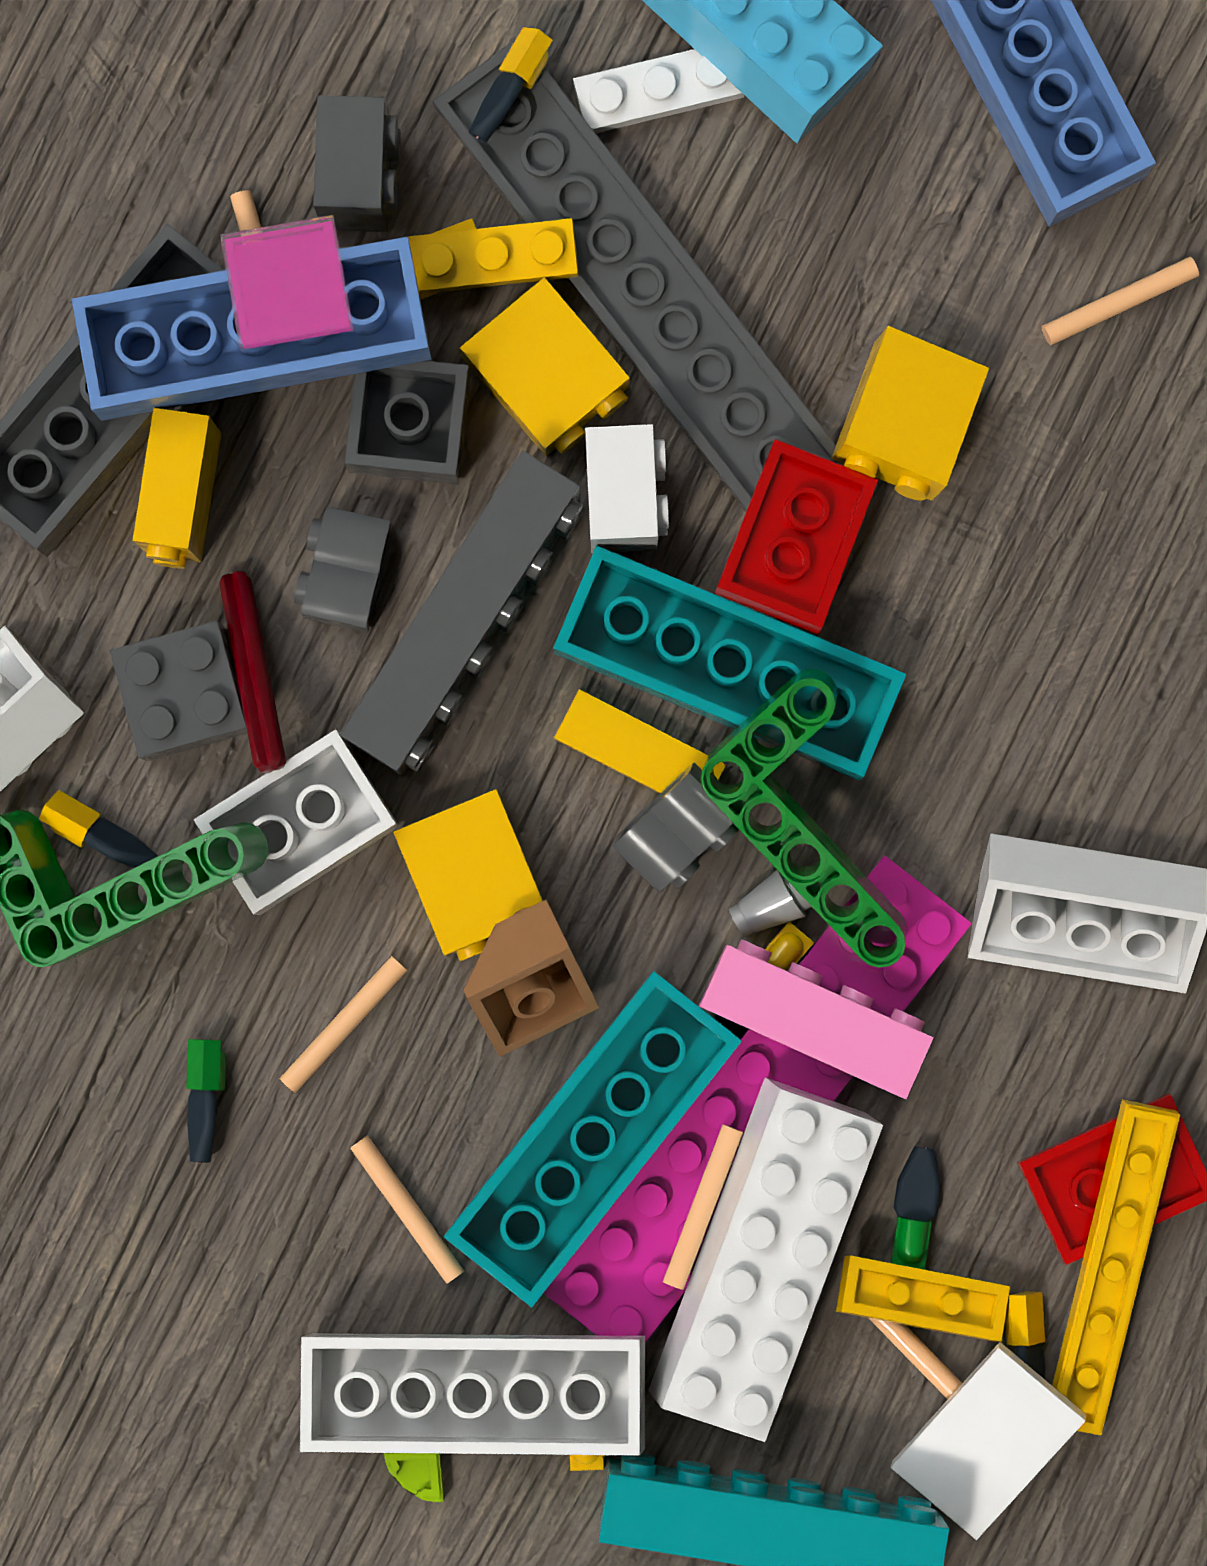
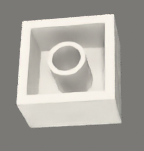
M653 424L585 428L591 553L594 552L596 545L611 552L657 550L658 536L668 535L667 528H669L667 495H656V481H665L666 459L664 439L654 440Z

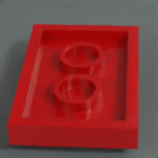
M775 439L718 582L715 594L819 634L878 480Z
M1169 1093L1145 1103L1147 1105L1176 1110L1180 1114L1172 1095ZM1181 1115L1153 1225L1207 1201V1171ZM1118 1116L1017 1161L1057 1252L1065 1265L1084 1256Z

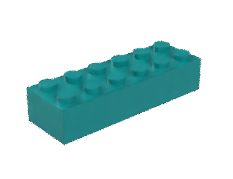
M597 545L553 647L554 654L733 729L741 725L799 672L807 669L822 670L832 677L837 687L838 696L834 713L829 721L793 754L858 781L865 776L906 676V673ZM805 686L795 694L798 704L805 710L816 711L827 703L823 691L814 686ZM762 724L754 731L755 738L776 747L782 745L785 741L782 730L773 724Z
M652 971L447 1230L444 1238L532 1308L740 1045L742 1040L655 971Z
M644 1453L640 1455H622L621 1459L609 1458L599 1520L600 1543L742 1566H944L949 1527L939 1511L931 1508L932 1502L925 1499L898 1496L897 1504L876 1500L875 1492L855 1487H843L842 1495L825 1493L820 1491V1483L799 1478H788L787 1486L765 1482V1474L743 1469H733L732 1477L711 1474V1466L687 1460H678L676 1468L658 1466L654 1464V1456Z

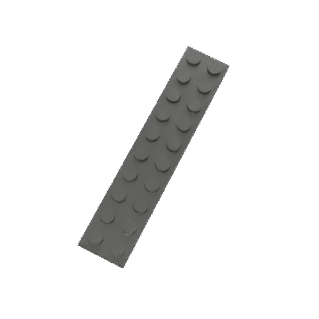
M516 39L433 100L434 108L524 224L573 219L579 277L566 279L745 512L775 439L844 466V464L831 459L836 444L545 67L532 89L522 87L510 110L487 143L481 142L469 134V130L485 96L495 79L502 73L498 69Z

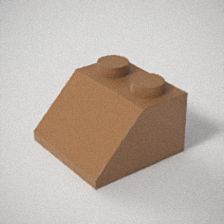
M547 900L532 907L521 909L513 916L495 924L463 990L499 1057L599 1009L594 995Z

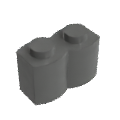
M326 507L323 519L313 518L307 540V550L315 552L310 573L300 572L294 597V603L302 605L301 614L304 619L369 633L393 530L391 521Z
M695 762L686 768L655 800L645 807L617 835L612 844V847L658 892L662 891L670 883L676 888L681 887L700 867V864L695 860L698 855L709 846L715 852L719 851L739 830L707 796L702 788V769Z

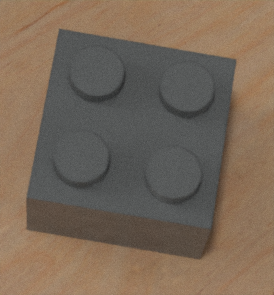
M317 95L313 206L320 225L332 223L334 231L388 232V216H398L399 183H396L395 170H390V162H400L401 131L398 129L397 115H389L385 97Z
M421 361L355 374L345 465L349 473L459 485L471 378L468 365Z
M218 621L109 650L139 758L151 761L247 734L234 660L225 627Z

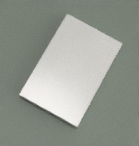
M999 1342L895 1457L891 1468L977 1540L1086 1421V1414Z

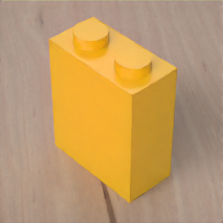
M545 277L460 347L461 356L545 456L555 449L560 454L567 452L585 436V431L582 428L583 425L597 414L603 419L607 418L628 399L624 391L630 386V377Z
M887 326L873 344L831 459L844 464L847 468L895 485V490L904 497L918 501L925 499L932 501L948 484L989 368L891 326Z
M153 408L132 540L146 552L145 557L153 559V564L186 569L187 560L202 562L222 434L210 416Z
M497 789L393 832L444 956L456 952L461 962L482 953L495 924L513 916L521 909L532 907L543 901Z

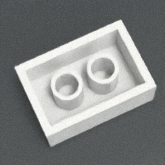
M336 729L288 759L284 768L264 774L194 819L202 834L246 822L260 828L266 836L268 856L264 864L256 871L233 881L254 915H262L400 827L350 747ZM230 839L228 842L229 855L237 862L238 849Z

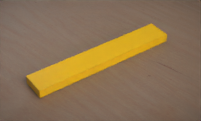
M1123 1099L1121 1101L1052 1384L1055 1389L1086 1414V1421L1077 1430L1080 1432L1102 1435L1180 1114L1176 1110Z

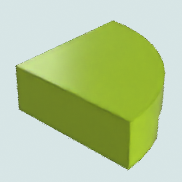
M384 1453V1459L389 1472L404 1489L422 1500L444 1502L441 1453Z

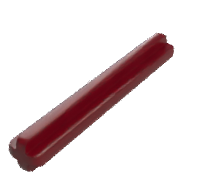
M235 571L232 574L223 575L219 586L253 765L261 773H270L284 768L286 756L252 581L244 571Z

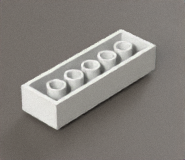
M764 1078L648 1390L661 1408L763 1442L766 1441L883 1124L863 1111L769 1078Z
M313 1333L301 1337L300 1452L640 1455L645 1450V1336Z

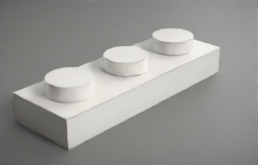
M695 49L573 78L580 114L595 134L744 98V94L705 56L700 55Z

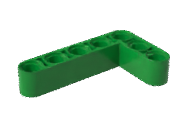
M803 670L792 677L712 750L702 770V788L707 796L864 962L879 968L887 967L896 963L904 953L907 928L903 916L770 774L823 727L834 713L838 693L832 677L822 670ZM805 686H814L823 691L827 703L816 711L805 710L798 704L795 694ZM762 724H773L782 730L785 741L776 748H767L758 743L754 731ZM720 762H733L742 770L743 779L734 785L723 784L714 775L713 767ZM759 803H771L779 809L782 819L774 825H762L754 819L751 809ZM797 844H809L817 849L820 859L813 865L802 866L793 861L790 856V850ZM836 885H848L856 891L858 899L850 906H839L830 900L828 891ZM882 925L893 930L897 938L892 944L880 947L869 942L866 933L872 927Z
M26 810L0 814V908L24 959L31 965L41 968L79 957L256 871L264 864L268 856L267 839L260 828L246 822L211 830L74 897L43 825L37 816ZM6 828L9 830L12 836L11 847L6 840ZM230 839L238 849L237 862L229 855L228 842ZM184 862L188 864L192 872L191 884L187 882L183 874ZM28 878L34 885V897H32L28 890ZM139 885H141L146 892V906L139 899ZM94 907H96L101 914V927L98 926V924L95 921ZM50 929L56 935L57 948L51 942Z

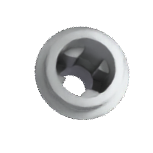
M776 870L738 901V904L729 908V912L741 934L747 937L752 933H758L805 917V910L812 906Z

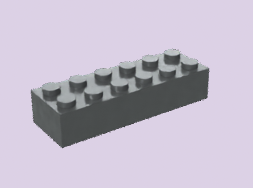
M167 223L110 291L224 270ZM77 330L0 420V519L46 557L51 554L148 439L153 411L103 421L97 417L91 410Z
M524 450L521 451L340 735L347 742L402 777L405 776L409 768L419 772L435 747V744L432 743L429 737L440 721L448 726L465 700L462 696L463 693L459 692L460 688L469 675L478 679L494 655L493 646L489 644L498 629L507 633L520 615L524 605L522 604L523 599L519 596L528 582L537 587L550 568L554 558L551 557L553 552L549 549L556 538L560 536L567 540L583 515L581 511L583 505L579 503V485Z

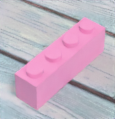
M741 939L737 949L725 945L698 1005L699 1007L903 1099H907L934 1038L921 1032L925 1024L924 1021L898 1009H894L891 1018L870 1009L874 1001L873 998L844 985L839 995L820 987L819 984L823 976L792 962L788 972L769 964L768 960L772 953Z

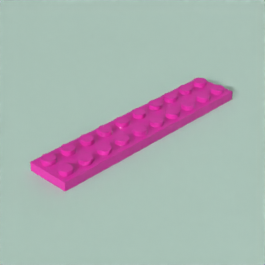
M884 855L868 874L867 878L901 913L906 921V945L900 959L887 967L879 968L868 965L828 925L798 965L822 975L819 986L838 995L844 985L873 998L874 1001L870 1009L891 1018L894 1009L904 1011L972 923ZM856 891L844 906H850L857 901L858 894ZM882 925L874 926L866 933L869 942L880 947L892 944L897 938L893 930ZM747 1029L740 1038L742 1040L740 1045L548 1286L544 1294L596 1335L645 1336L646 1342L684 1294L728 1178L730 1169L684 1290L664 1283L663 1279L722 1124L740 1130L744 1135L765 1077L834 1101L853 1077L852 1075Z

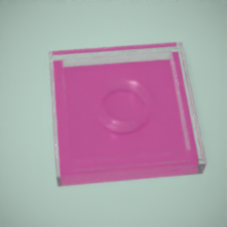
M333 215L220 234L238 342L241 350L354 331Z

